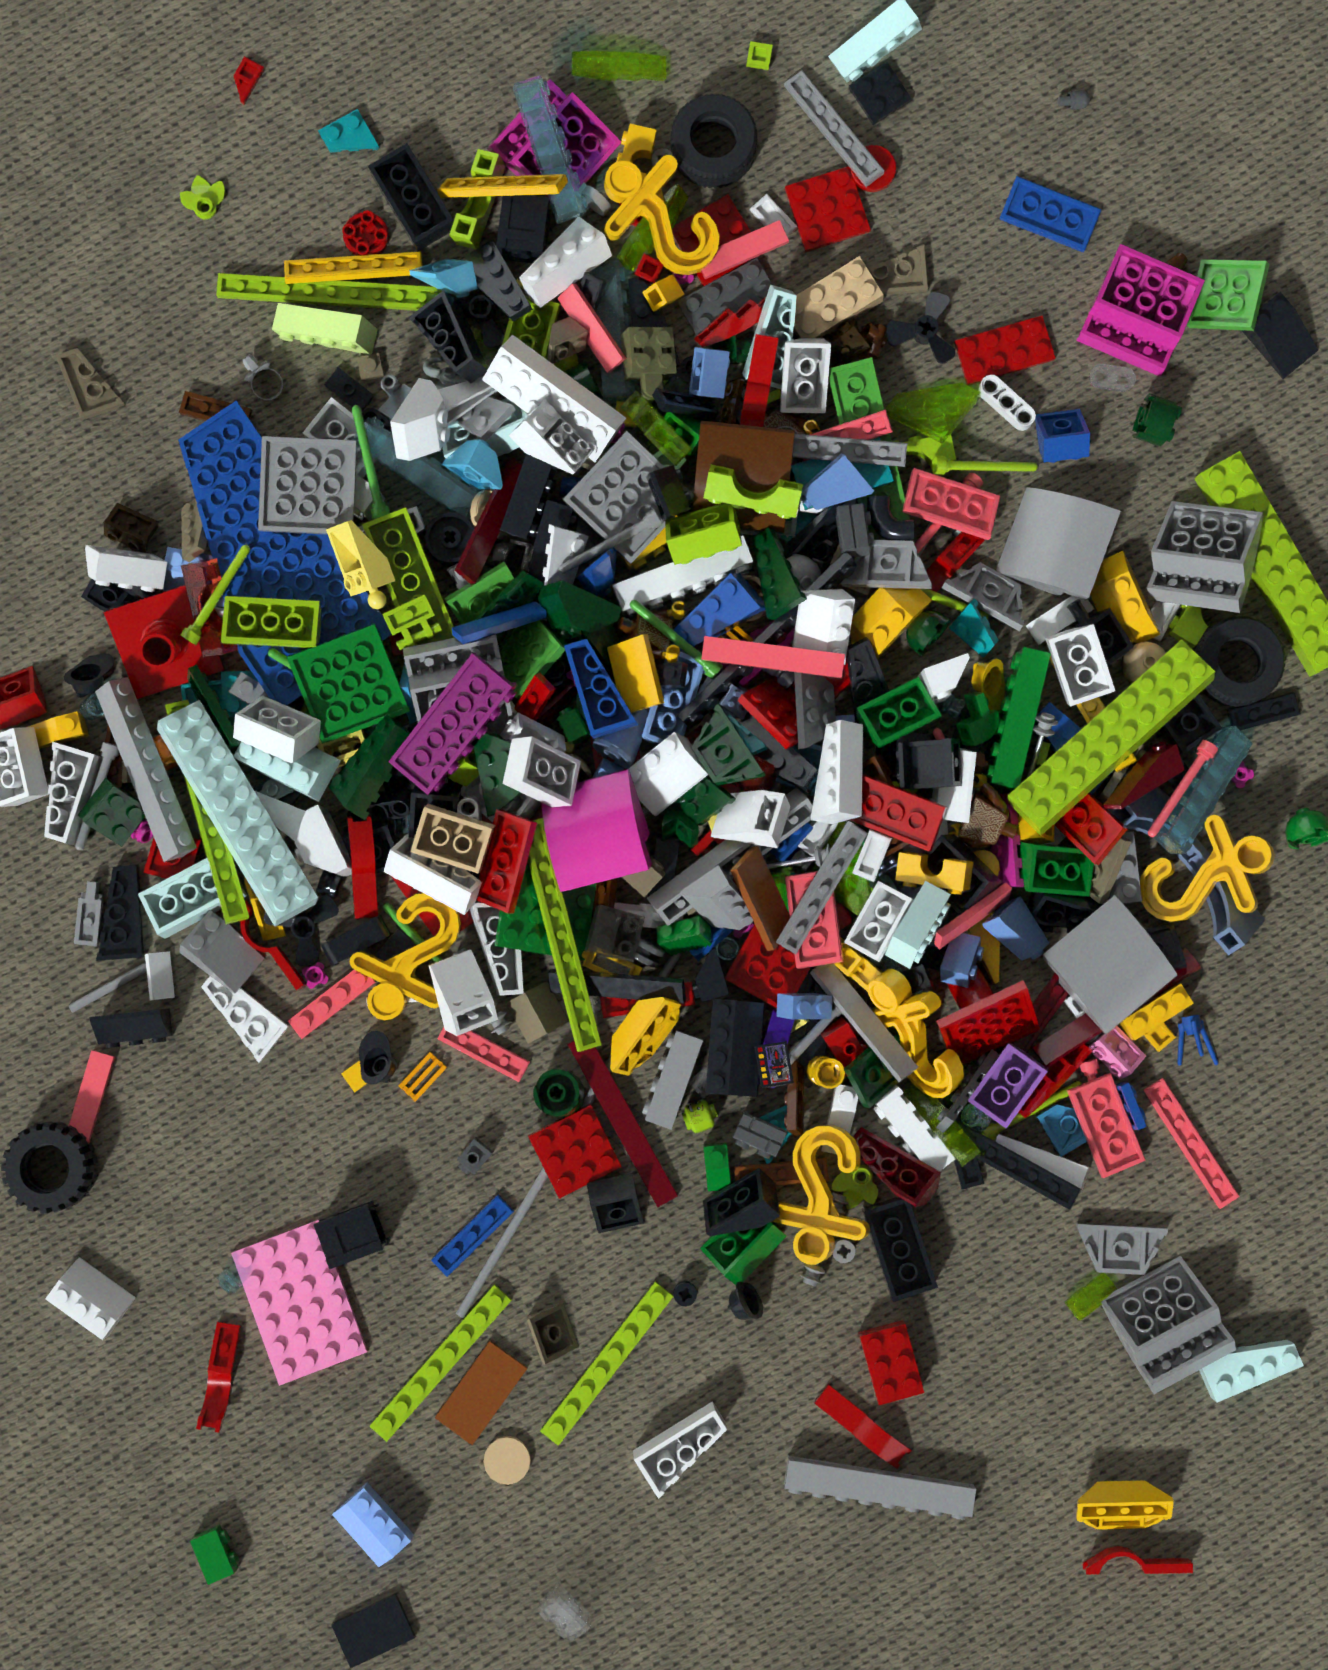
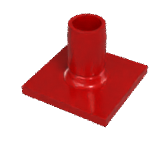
M193 582L104 611L105 618L137 699L187 683L188 668L195 665L198 666L201 672H205L206 676L225 670L207 620L200 630L202 632L200 634L201 639L197 645L180 636L185 627L188 628L189 625H193L203 609Z
M979 967L975 980L971 979L968 988L947 983L959 1010L936 1021L946 1048L957 1053L962 1065L978 1059L982 1053L987 1055L991 1049L994 1051L1006 1046L1009 1041L1013 1043L1040 1030L1024 980L994 994Z

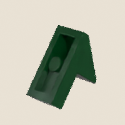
M736 335L726 340L712 344V348L729 351L730 364L746 363L753 338L736 339Z
M673 804L668 806L664 811L661 841L677 835L679 840L685 842L690 848L697 845L699 827Z

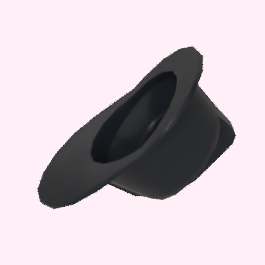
M106 653L88 656L65 673L64 681L72 685L77 696L80 698L95 693L96 690L103 686L104 675L113 667L114 659L110 654Z
M371 1031L366 1034L359 1046L361 1077L365 1083L370 1085L379 1082L389 1083L396 1071L397 1063L391 1054L388 1037L380 1031Z
M737 1282L736 1289L729 1295L728 1310H731L735 1317L740 1320L761 1318L763 1315V1303L755 1287L749 1283Z

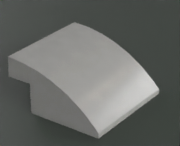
M1027 487L996 571L1008 578L1060 597L1063 593L1086 601L1092 591L1121 511L1079 497Z
M1171 501L1151 550L1154 571L1147 586L1148 599L1240 613L1256 559L1263 512Z
M496 634L466 644H462L456 638L403 648L410 692L418 723L472 653L475 652L505 677ZM504 702L500 707L502 713L495 721L490 720L486 725L488 728L487 733L500 735L508 720L513 719L510 702Z
M1115 895L1043 954V960L1059 976V984L1105 1035L1177 976L1176 971L1150 935Z
M1181 1256L1099 1299L1116 1334L1153 1394L1160 1392L1236 1350L1235 1340L1221 1322L1219 1307Z

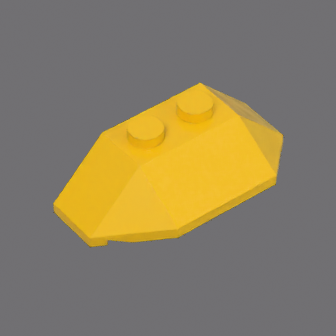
M1121 551L1104 559L1090 593L1097 611L1110 608L1131 642L1141 643L1161 635L1125 552Z
M878 588L852 617L850 629L851 644L867 637L878 660L912 621L929 605L932 599L922 589Z
M665 997L638 1000L612 1036L611 1071L629 1076L633 1073V1069L650 1059L678 1022L681 1004L676 1000Z
M1145 1480L1096 1482L1078 1499L1076 1519L1095 1529L1146 1528L1159 1523L1163 1519H1171L1174 1500L1173 1497Z

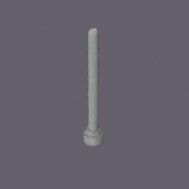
M654 509L645 513L646 516L642 517V521L560 565L559 571L567 573L647 528L655 530L662 526V523Z
M107 742L102 743L100 751H102L101 756H103L91 796L103 780L107 778L112 760L119 756L120 752L117 745ZM82 822L75 844L77 850L84 849L91 828L84 822Z
M833 1001L831 1019H821L789 1053L791 1065L835 1017L844 1016ZM785 1057L784 1062L782 1064H787V1067L782 1069V1075L788 1069L787 1057ZM773 1070L770 1074L771 1084H773L772 1077L774 1081L779 1079L775 1072L776 1070Z

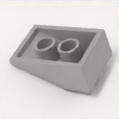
M211 910L208 911L180 944V953L234 994L237 993L264 960V957L253 949L231 925L225 924V921Z

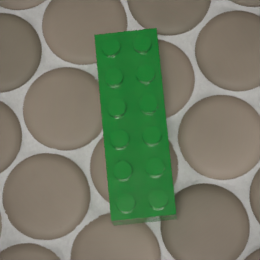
M1023 647L1012 656L1010 669H1013V673L1010 675V678L1007 677L1004 691H1008V694L1004 700L1002 699L999 713L1003 715L994 734L997 736V740L994 742V745H991L988 758H992L987 772L984 773L987 783L995 789L1012 792L1020 785L1051 653Z

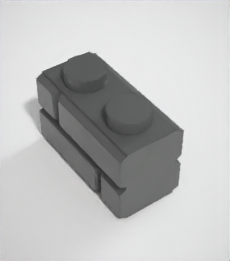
M863 503L836 507V522L841 555L846 551L851 557L868 556L870 547H874L873 533H868V526L871 525L870 511L865 512V505Z
M744 1111L732 1137L736 1139V1145L745 1149L752 1146L758 1149V1155L769 1159L771 1155L777 1156L787 1130Z

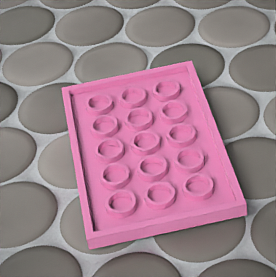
M319 1220L231 1253L279 1386L368 1352L338 1268L329 1269L326 1262V1257L313 1225L320 1222Z

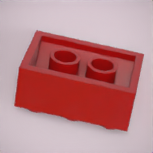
M33 666L0 678V730L16 726L23 721L37 718L47 713L46 700Z

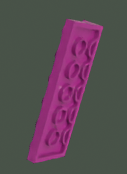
M475 652L472 653L392 756L389 763L427 795L434 791L438 793L446 784L444 780L448 774L452 775L459 768L460 764L458 761L462 756L467 757L473 750L474 746L472 743L475 739H481L487 732L488 728L486 725L489 721H495L502 713L500 707L504 702L509 703L517 692L514 689L518 684L508 681Z

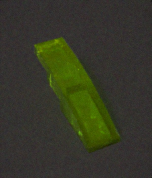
M573 51L572 75L606 81H616V79L664 81L666 79V56L619 51Z
M674 184L663 195L671 229L689 198L679 184ZM644 217L641 219L616 257L626 270L634 272L643 253L651 254L654 249L653 238L647 219Z
M635 390L621 406L633 419L632 421L645 433L644 435L675 466L691 450V447L639 391Z
M914 1084L903 1091L904 1097L914 1105L917 1113L923 1117L932 1131L962 1167L981 1153L956 1121L944 1133L936 1128L940 1122L937 1117L944 1109V1106L937 1098L923 1093Z

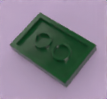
M890 1028L888 1031L900 1044V1036L897 1030ZM870 1046L844 1068L859 1100L865 1108H870L898 1083L897 1079Z

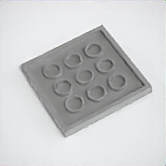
M626 431L563 500L605 540L642 521V517L646 516L645 513L654 509L662 526L655 530L647 528L614 546L617 552L631 564L665 528V520L661 518L646 479L650 472L665 467ZM681 483L684 492L688 491L692 499L694 495Z
M262 436L258 530L265 532L327 534L326 529L350 520L354 522L357 441Z

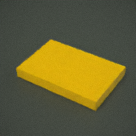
M643 634L607 647L616 687L631 713L665 703L648 634Z

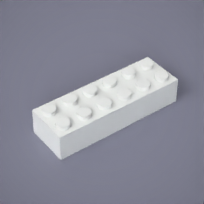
M514 335L500 347L482 379L528 414L542 401L546 400L572 426L573 430L588 443L589 447L593 450L588 458L594 462L606 451L626 420V417Z
M741 536L742 546L733 551L718 552L712 557L697 558L687 564L680 563L674 565L672 562L612 585L618 605L622 607L621 613L623 617L628 616L629 619H632L637 614L630 607L632 600H637L647 609L657 610L663 607V602L669 600L672 603L685 598V594L693 592L694 595L706 590V586L713 583L715 586H718L730 573H740L742 576L748 575L749 570L752 569L753 559L744 536Z

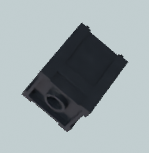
M545 194L502 197L496 247L500 250L504 260L534 263L547 249L551 209H549V197H545Z
M372 1200L320 1219V1222L313 1224L329 1269L383 1250L384 1246L388 1245L387 1240H390L391 1237L386 1238L375 1208L379 1206L378 1203L374 1205Z

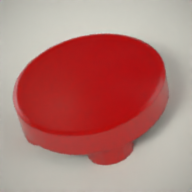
M865 146L884 169V174L867 187L864 186L850 168L851 176L855 181L856 187L864 191L878 192L889 187L896 173L895 159L890 151L882 146Z
M369 210L352 216L342 229L344 243L347 249L355 256L380 254L384 251L389 241V231L386 223L380 216Z

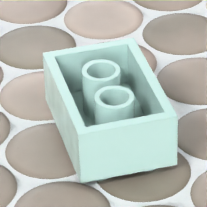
M925 881L893 934L885 955L909 969L914 962L919 963L927 945L934 938L938 926H941L947 915L946 913L951 906L947 902L951 894Z

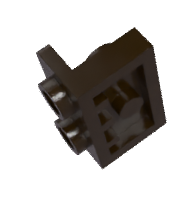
M854 318L849 322H842L837 327V331L831 335L826 334L822 337L831 343L829 368L848 364L871 347L870 342L858 329Z
M739 378L729 381L725 390V405L720 414L722 418L721 423L740 425L747 386L743 379Z
M116 503L103 522L104 535L111 541H118L128 546L131 550L146 553L148 550L147 543L159 527L158 521L119 503Z

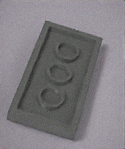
M755 258L678 300L677 304L695 336H697L727 308L735 313L750 299L758 304L767 296L770 284L772 285L758 258Z

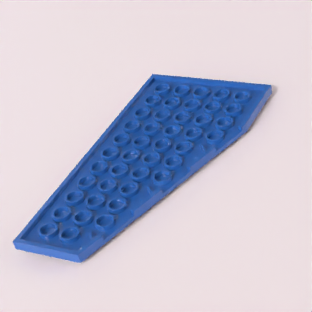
M237 401L178 439L219 582L243 545L250 547V552L223 593L224 602L225 596L320 601L321 634L319 644L374 623L377 626L382 641L392 636L380 610L373 609L368 604L369 594L367 591L350 596L349 591L345 588L344 577L328 534L265 532L258 530L262 437ZM237 644L239 654L270 699L289 706L302 697L292 670L269 657L268 650L274 648L282 654L289 656L308 648Z

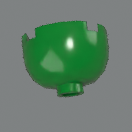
M1309 808L1297 810L1296 815L1289 819L1285 828L1288 847L1290 849H1299L1297 844L1311 843L1312 847L1327 842L1328 817L1320 811L1310 810Z

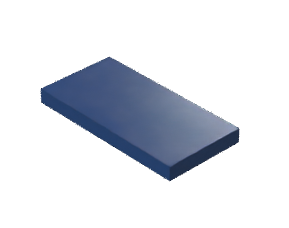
M1016 176L999 219L1084 253L1101 209Z

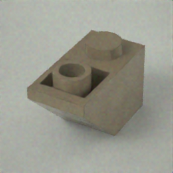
M571 317L553 323L547 360L553 364L586 349L588 331Z

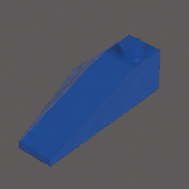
M614 547L604 553L576 578L587 592L600 596L602 599L612 591L610 586L615 582L617 550Z

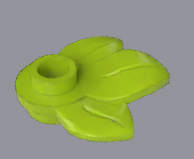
M198 175L192 183L191 191L180 192V200L183 206L193 210L197 217L203 220L211 219L216 214L217 205L225 197V187L222 181H218L210 186L204 178ZM204 205L209 206V210L207 212L202 211V207Z
M862 1164L854 1172H841L838 1174L831 1187L834 1191L843 1192V1196L846 1197L845 1201L849 1203L845 1205L847 1209L858 1206L863 1199L870 1204H874L878 1196V1189L872 1182L873 1173L868 1166ZM859 1172L865 1173V1179L862 1181L857 1179Z

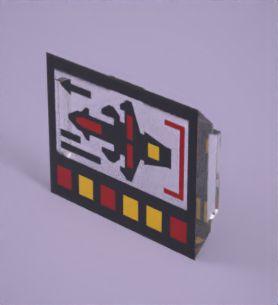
M787 1041L754 1046L761 1088L794 1083Z

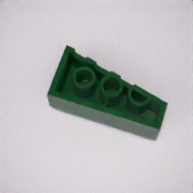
M386 715L383 720L378 722L375 730L362 742L358 751L349 758L346 766L333 778L332 783L329 785L342 805L364 820L369 815V812L366 810L371 802L376 803L380 797V794L377 792L383 782H389L392 777L393 765L389 763V760L411 733L404 725L389 715Z

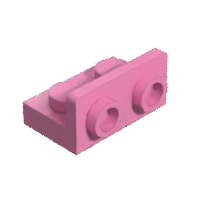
M1118 1026L1107 1035L1102 1033L1095 1042L1089 1045L1093 1049V1055L1101 1060L1110 1073L1119 1080L1132 1074L1146 1057Z

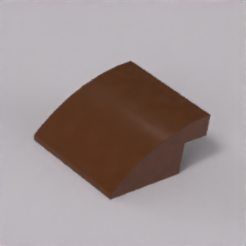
M701 421L693 512L719 505L711 503L708 499L704 498L711 464L734 469L738 483L751 492L768 491L780 479L790 481L795 430ZM747 507L744 509L735 508L740 528L763 531L769 527L774 529L775 532L784 533L786 519L777 516V514L770 512L761 514Z

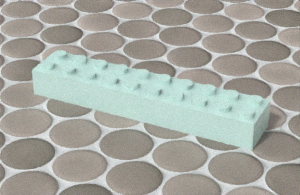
M200 700L158 720L157 730L273 925L277 926L314 906L318 896Z

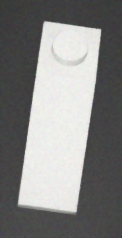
M840 1084L834 1088L827 1125L840 1127L849 1134L858 1101V1096L853 1086ZM822 1145L821 1151L837 1154L832 1147Z

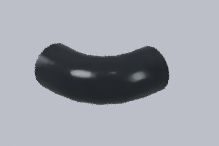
M890 496L867 497V511H870L871 525L879 535L887 540L914 542V519L900 520L895 518L890 509Z

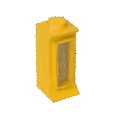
M593 944L590 948H585L582 957L585 959L582 966L595 972L640 975L643 969Z

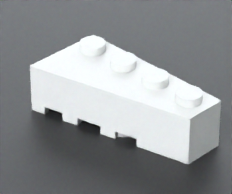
M578 216L519 277L528 299L541 308L566 290L571 284L581 279L584 272L592 271L610 258L612 254L606 237L602 232Z
M408 832L390 849L384 872L465 915L475 904L482 882L465 869L410 852L414 838H409Z

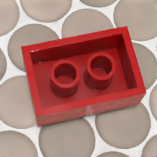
M903 1320L858 1332L876 1400L879 1405L924 1393L906 1324Z

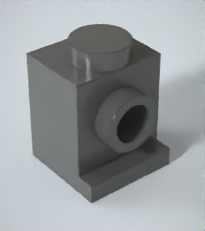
M475 1137L458 1157L457 1161L460 1163L458 1167L467 1175L470 1172L475 1175L492 1155L493 1151ZM469 1155H476L477 1161L475 1163L470 1162Z

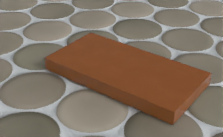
M752 846L730 871L767 951L775 950L779 945L776 941L789 921L790 915L759 847Z
M490 1340L437 1413L435 1419L473 1445L528 1367Z

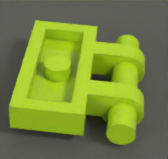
M425 594L382 614L392 636L401 632L404 637L396 642L399 650L416 646L415 643L425 638L429 640L435 637L434 634L442 631L439 622L430 626L427 619L434 617L435 614ZM421 623L423 629L411 635L408 628Z

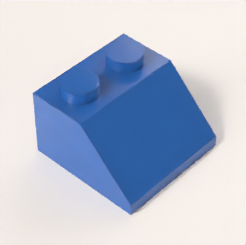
M1080 409L1036 414L1035 423L1039 452L1043 462L1054 463L1060 460H1077L1089 457L1090 432Z

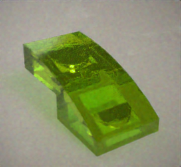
M1100 1273L1085 1287H1081L1065 1301V1304L1077 1320L1081 1321L1102 1305L1101 1302L1118 1289L1106 1273Z

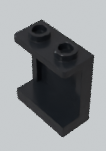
M947 738L930 741L898 742L896 758L899 761L897 781L900 789L962 786L960 739Z

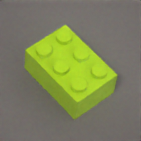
M722 503L665 520L666 542L674 565L680 563L687 564L701 557L709 558L715 555V553L733 551L742 546L740 523L735 508L731 504Z

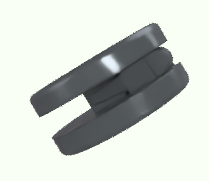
M629 930L626 934L627 937L621 942L620 948L639 962L656 968L659 961L650 954L663 957L666 951L645 935Z

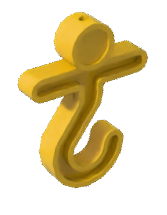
M672 155L663 156L643 180L638 167L630 161L622 160L612 164L605 175L604 189L611 200L622 204L607 221L604 229L605 236L610 240H618L637 217L643 216L649 222L657 258L665 268L676 274L691 275L701 272L710 265L718 250L719 233L715 222L707 213H697L691 223V228L699 240V247L695 251L683 252L676 247L662 188L676 172L678 163L675 157Z
M1211 815L1207 817L1204 825L1213 846V851L1195 875L1182 898L1173 903L1163 898L1161 885L1166 878L1173 875L1175 864L1170 859L1159 858L1148 865L1141 875V902L1147 912L1157 919L1170 922L1183 921L1198 913L1217 882L1226 881L1238 910L1244 913H1252L1257 909L1258 901L1247 873L1256 875L1269 870L1275 858L1273 847L1265 839L1256 836L1244 837L1235 845L1224 818Z
M425 893L415 894L405 900L397 910L396 917L399 922L409 924L420 913L425 911L432 912L440 920V930L436 936L386 961L364 951L356 952L350 957V965L354 970L380 982L379 985L373 987L367 998L368 1009L377 1019L391 1020L400 1015L406 1007V996L430 1008L439 1007L434 986L417 978L415 970L418 965L452 947L458 939L461 923L460 915L457 911L434 900Z
M894 969L885 970L868 985V994L876 1006L872 1011L886 1028L895 1026L900 1036L901 1047L918 1066L913 1073L907 1076L911 1082L923 1093L933 1098H944L961 1085L964 1071L959 1056L951 1049L945 1050L934 1060L933 1065L935 1068L932 1067L927 1058L926 1026L923 1018H927L941 1007V1000L932 991L911 996L912 989L905 976Z
M835 1125L814 1127L807 1130L797 1140L793 1150V1166L809 1198V1203L807 1207L778 1202L780 1216L772 1221L802 1228L795 1235L793 1250L801 1262L810 1265L825 1261L833 1254L835 1249V1239L833 1236L861 1240L870 1233V1226L866 1221L839 1214L833 1202V1195L816 1162V1152L819 1147L828 1145L836 1151L838 1167L842 1172L851 1173L860 1167V1150L856 1140L846 1130Z

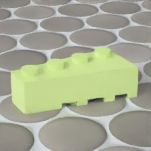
M282 303L277 305L272 330L279 335V338L285 341L297 339L305 344L312 345L315 343L371 355L373 352L378 330L362 315Z

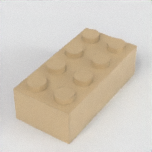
M860 256L796 295L793 331L798 339L822 338L826 334L830 335L835 332L842 322H849L853 318L856 319L883 302L884 294Z

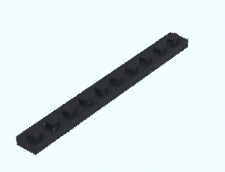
M845 551L806 590L837 589L838 585L845 578L850 577L854 573L857 564ZM798 605L778 617L753 642L771 645L782 643L796 626ZM735 664L728 665L677 716L690 729L698 725L703 720V717L720 703V700L728 693L730 685L737 686L741 679L751 674L754 667Z

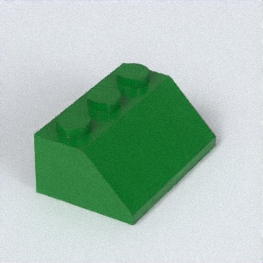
M917 677L857 707L856 718L859 724L863 725V730L867 737L880 748L941 717V713L922 681Z
M1020 842L1018 858H1022V868L1019 869V872L1024 880L1026 891L1090 897L1094 863L1077 847Z
M769 1222L760 1228L711 1236L700 1249L718 1270L736 1285L739 1281L744 1282L786 1238V1235L774 1222Z

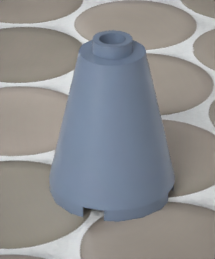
M649 709L632 713L639 725L595 738L592 747L605 759L609 756L614 759V764L629 769L634 764L640 748Z

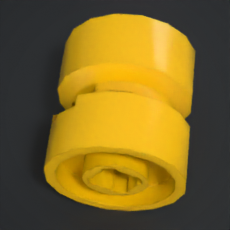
M819 1055L811 1059L807 1065L806 1072L809 1080L824 1088L833 1089L838 1087L845 1077L843 1065L834 1058Z

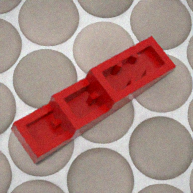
M766 297L758 304L750 299L735 313L727 308L700 332L694 340L701 347H705L747 330L759 322Z
M1085 1043L1049 1066L1048 1072L1018 1113L1027 1118L1066 1082L1093 1049Z

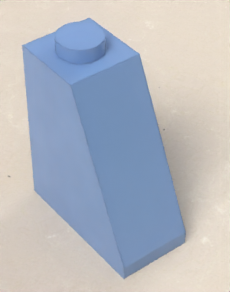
M841 453L802 487L800 499L808 509L812 506L815 510L870 495L874 490L848 458Z
M1021 896L1001 905L982 924L989 933L1020 960H1025L1029 957L1032 960L1038 958L1044 953L1043 949L1049 944Z

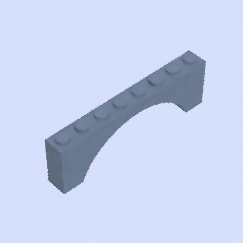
M1153 789L1123 809L1108 810L1126 828L1148 834V830L1167 802L1156 789ZM1172 811L1158 834L1153 837L1178 856L1194 877L1210 856V853L1174 811ZM1226 881L1217 882L1206 899L1213 921V938L1228 955L1244 946L1265 921L1257 909L1252 913H1244L1238 910Z

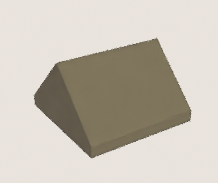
M547 981L506 1003L528 1044L569 1022L554 993L550 992V986Z
M563 1303L528 1316L527 1322L543 1365L578 1348Z

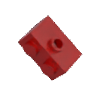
M841 1017L827 1026L821 1032V1036L835 1059L840 1061L845 1068L868 1047L863 1040L858 1041L855 1036L858 1032L850 1022L847 1023Z

